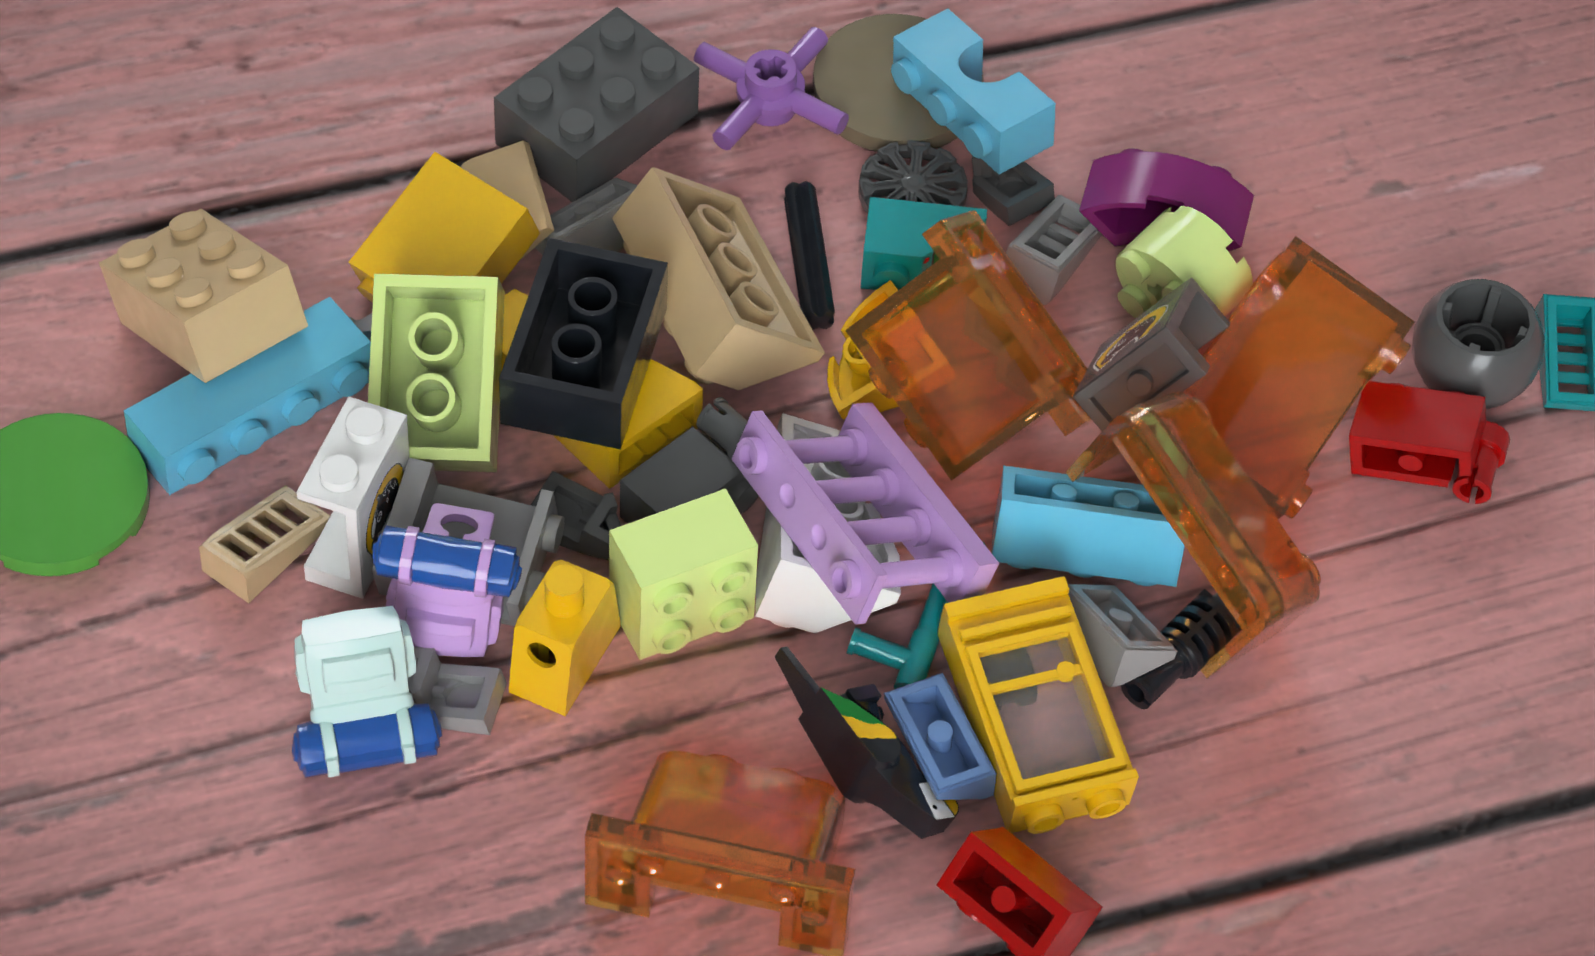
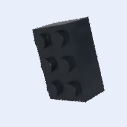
M549 238L499 377L500 424L621 450L667 310L668 262Z

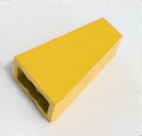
M513 289L505 294L501 372L528 295L517 289ZM650 359L621 450L553 436L602 483L611 489L623 477L692 427L698 429L696 423L702 412L703 388L695 381Z

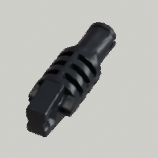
M1237 574L1214 595L1206 589L1202 590L1160 631L1177 650L1175 659L1121 685V690L1125 697L1136 707L1144 710L1149 708L1178 678L1187 679L1194 677L1245 627L1246 623L1238 616L1250 604L1251 597L1255 594L1256 588L1240 574Z

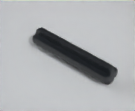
M808 181L800 184L791 182L784 189V204L800 308L812 330L817 328L827 329L834 323L835 309L816 188Z

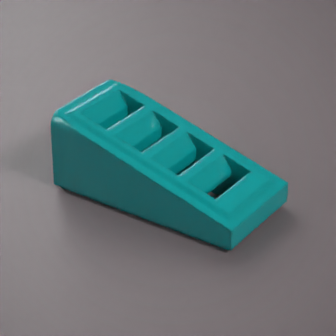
M1543 294L1535 307L1545 336L1543 362L1539 368L1543 408L1595 411V298ZM1557 326L1580 328L1581 334L1557 333ZM1558 345L1582 347L1583 353L1558 352ZM1558 364L1584 366L1585 373L1558 371ZM1559 383L1587 385L1588 394L1559 392Z

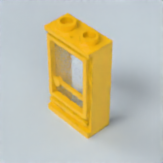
M1065 576L945 603L937 635L966 717L997 773L994 797L1005 828L1011 833L1028 830L1032 834L1045 833L1059 827L1065 820L1088 814L1093 819L1112 816L1130 804L1139 778L1136 768L1133 769L1074 611L1068 594L1070 589Z

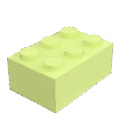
M374 274L368 403L407 415L410 458L433 463L436 471L497 472L500 412L499 377L502 366L505 291L499 278Z

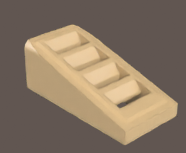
M285 485L217 530L199 546L202 571L250 603L320 537L330 515L314 504L298 500L297 493ZM288 508L305 521L297 525L282 513ZM274 523L287 532V534L281 537L270 530L268 526ZM259 537L268 543L269 546L262 548L253 540ZM243 550L252 557L246 561L238 554Z

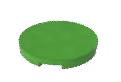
M51 413L32 416L0 429V560L3 561L5 568L36 576L74 574L98 566V559L118 548L129 536H136L149 508V482L146 466L140 452L133 442L121 431L96 418L72 413Z

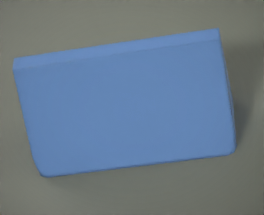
M943 673L884 693V699L937 800L985 799L994 795L997 773Z

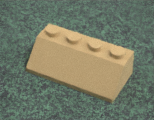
M652 167L612 219L624 240L623 247L627 254L668 262L667 310L663 325L667 332L674 337L685 359L684 366L687 371L704 384H712L714 382L741 390L818 362L825 352L741 199Z

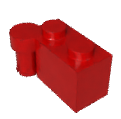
M1365 380L1349 433L1351 474L1448 488L1458 458L1459 470L1457 478L1453 483V493L1460 500L1469 503L1473 487H1478L1475 504H1482L1491 498L1496 469L1504 464L1511 439L1509 433L1502 426L1486 421V397L1469 395L1458 391L1447 392L1411 387L1400 383H1382Z

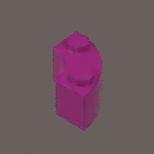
M1130 148L1123 150L1121 153L1093 160L1079 212L1116 247L1133 241L1166 209L1171 207V212H1175L1180 206L1191 207L1208 216L1229 235L1233 242L1226 249L1230 252L1242 247L1254 195L1245 186L1236 181L1229 171L1222 167L1209 166L1179 155Z

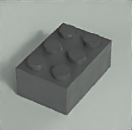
M616 7L494 97L495 144L502 148L522 140L528 142L539 177L568 200L574 202L613 179L698 114L699 67L620 8Z

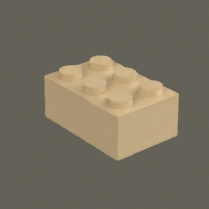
M203 209L185 212L174 217L170 221L169 226L146 238L131 240L123 244L116 254L99 262L120 322L204 383L308 327L288 265Z

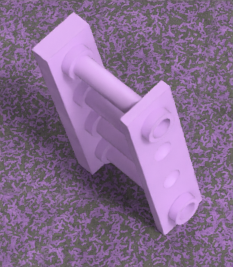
M872 402L852 404L839 435L823 438L784 440L762 410L751 412L733 454L732 461L855 625L866 624L881 589L934 583L948 603L985 594L999 562ZM839 461L852 478L816 481L804 464ZM870 501L883 518L846 521L834 504ZM902 542L915 560L879 563L866 545Z

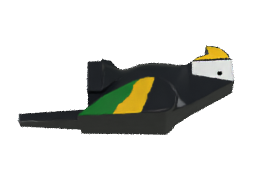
M788 647L780 648L775 655V659L803 711L798 720L842 796L854 803L863 804L868 802L878 806L921 839L944 832L957 816L959 805L956 800L936 799L925 776L918 770L907 748L896 734L883 723L884 712L882 707L877 705L882 695L876 686L869 684L850 688L839 696L819 687Z

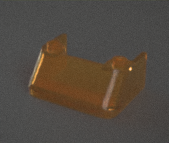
M1176 391L1131 407L1116 416L1066 471L1071 481L1074 482L1121 453L1243 631L1206 662V665L1201 669L1206 679L1283 631L1318 601L1321 578L1316 565L1307 555L1300 553L1213 427L1210 412L1198 398L1190 397L1181 391Z

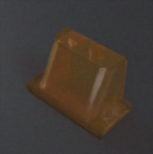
M976 210L942 219L925 231L922 235L939 260L845 330L871 366L868 372L875 387L886 398L891 399L893 397L906 416L904 426L908 434L920 447L929 448L951 481L966 473L1048 415L1052 417L1064 436L1093 422L1073 398L1088 368Z
M685 751L664 752L655 760L630 821L591 813L585 833V904L649 918L655 899L656 885L779 911L781 914L778 946L825 956H844L849 937L855 869L835 865L833 861L844 822L845 797L836 787L827 782L800 776L795 771L786 768L766 769L742 764L720 754L705 756Z

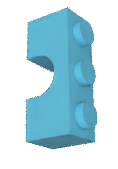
M947 8L893 37L892 77L898 88L905 94H911L929 111L937 124L946 126L965 144L971 155L978 159L981 158L1000 175L1054 145L1056 103L1020 71L997 82H982L983 39Z

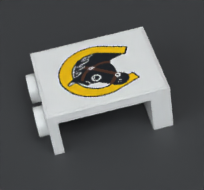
M348 396L297 490L298 500L333 511L304 565L305 580L362 599L364 598L374 579L372 572L374 565L373 545L377 542L380 533L383 532L388 523L408 459L410 458L406 414Z

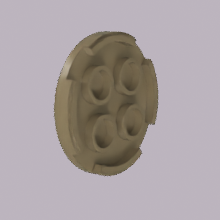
M905 14L870 16L842 27L828 39V43L818 53L815 60L813 90L815 98L849 115L845 129L839 134L841 137L855 145L876 152L890 143L898 142V145L907 144L908 140L930 143V147L937 149L958 138L946 126L937 124L929 111L911 94L902 92L892 77L893 37L926 20V18Z

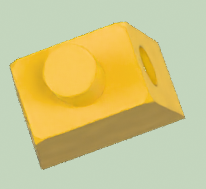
M556 560L552 563L518 617L514 627L509 693L566 717L620 628V616L613 582L608 578L565 560ZM549 650L555 655V663L549 664Z

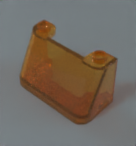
M1296 236L1262 270L1228 318L1230 322L1229 327L1214 338L1203 354L1205 360L1211 365L1207 374L1171 400L1140 446L1141 450L1161 464L1273 522L1283 515L1293 519L1304 506L1313 491L1312 488L1305 484L1310 475L1308 469L1368 381L1381 369L1390 375L1401 363L1411 347L1403 339L1415 323V321Z

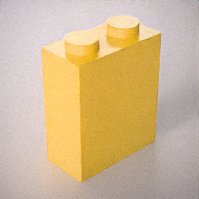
M434 152L353 255L349 264L361 282L357 289L372 303L374 274L498 277L502 284L540 235V232L528 208L437 152Z

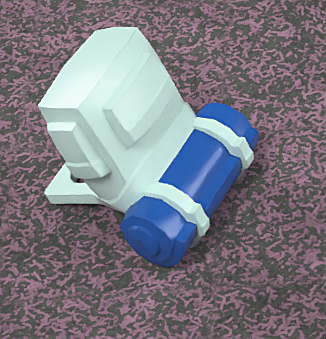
M393 606L347 610L303 620L301 635L295 638L294 641L295 674L300 691L310 694L312 709L310 710L311 721L297 725V730L293 735L292 756L304 777L308 778L325 774L328 777L340 776V773L403 762L404 764L416 763V759L437 756L438 748L440 747V737H442V727L435 711L430 708L429 704L414 703L412 694L409 693L408 678L416 673L414 645L407 622L399 618Z

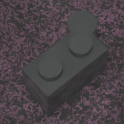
M722 397L714 399V405L719 411L714 409L710 403L706 405L696 423L697 428L702 433L694 427L690 428L620 480V517L626 523H631L725 488L740 514L747 511L757 500L758 494L732 461V457L748 420L731 407L728 401Z

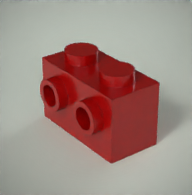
M1004 827L970 832L936 884V886L956 901L958 908L964 914L984 924L1004 940L1008 949L1016 956H1071L1103 908V906Z

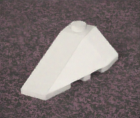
M784 413L781 415L777 428L784 440L835 437L840 433L838 429ZM839 461L804 464L816 481L852 478ZM871 503L834 504L846 521L881 518L879 512ZM766 506L756 578L755 617L769 620L780 627H794L811 633H818L850 621L851 618ZM894 543L866 545L879 563L900 561V555ZM901 587L881 589L871 613L896 604L901 595Z

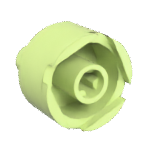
M1180 206L1175 212H1171L1170 207L1162 212L1117 255L1116 271L1123 287L1118 292L1117 297L1122 307L1130 315L1137 318L1192 277L1222 314L1226 316L1251 292L1253 287L1252 273L1244 257L1238 263L1235 262L1226 249L1233 240L1217 223L1191 207Z

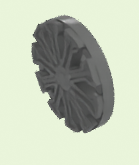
M908 140L907 144L898 145V142L890 143L878 149L874 156H870L862 165L858 194L861 205L867 214L870 197L887 196V199L934 204L937 202L944 205L964 207L967 199L968 180L963 166H959L957 159L949 151L941 147L938 149L930 147V143ZM903 158H911L910 166L907 165ZM922 159L930 161L924 167H921ZM888 163L891 168L884 166V164ZM870 179H876V180H879V181H877V182H872V181H870ZM949 188H955V189H957V190H956V191H951V190H948V189H949Z

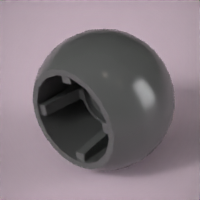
M1469 279L1445 287L1425 304L1414 326L1412 353L1416 368L1429 389L1447 392L1458 391L1469 395L1486 397V409H1490L1510 402L1531 385L1543 362L1545 336L1537 312L1522 294L1498 281Z

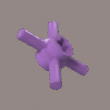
M811 27L788 53L774 49L762 50L753 54L747 62L707 42H702L695 52L694 62L737 83V97L741 103L713 133L714 142L720 148L730 150L754 123L763 126H779L791 120L795 113L837 135L841 134L848 123L849 115L805 93V80L801 74L802 70L828 43L827 35L821 29Z

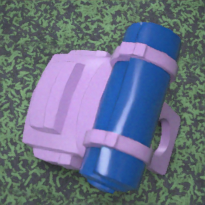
M435 503L431 507L423 532H420L419 527L408 526L406 529L386 525L383 532L380 533L377 542L374 543L373 564L377 575L392 578L387 590L386 606H393L399 618L407 622L414 647L434 648L439 656L484 657L488 645L496 643L501 626V616L504 611L503 597H510L512 591L516 589L522 575V568L520 567V557L517 554L516 547L496 544L495 540H490L494 523V514L492 512ZM449 522H463L474 527L476 531L471 534H465L463 539L449 537V532L442 525Z

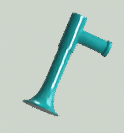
M932 583L917 628L913 631L907 647L861 631V628L855 627L846 654H856L898 669L899 672L894 683V689L926 679L939 644L937 632L943 605L948 603V601Z

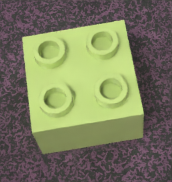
M726 488L609 530V580L615 586L620 625L639 660L658 653L670 654L676 652L688 642L715 632H730L740 627L745 621L754 618L758 544Z

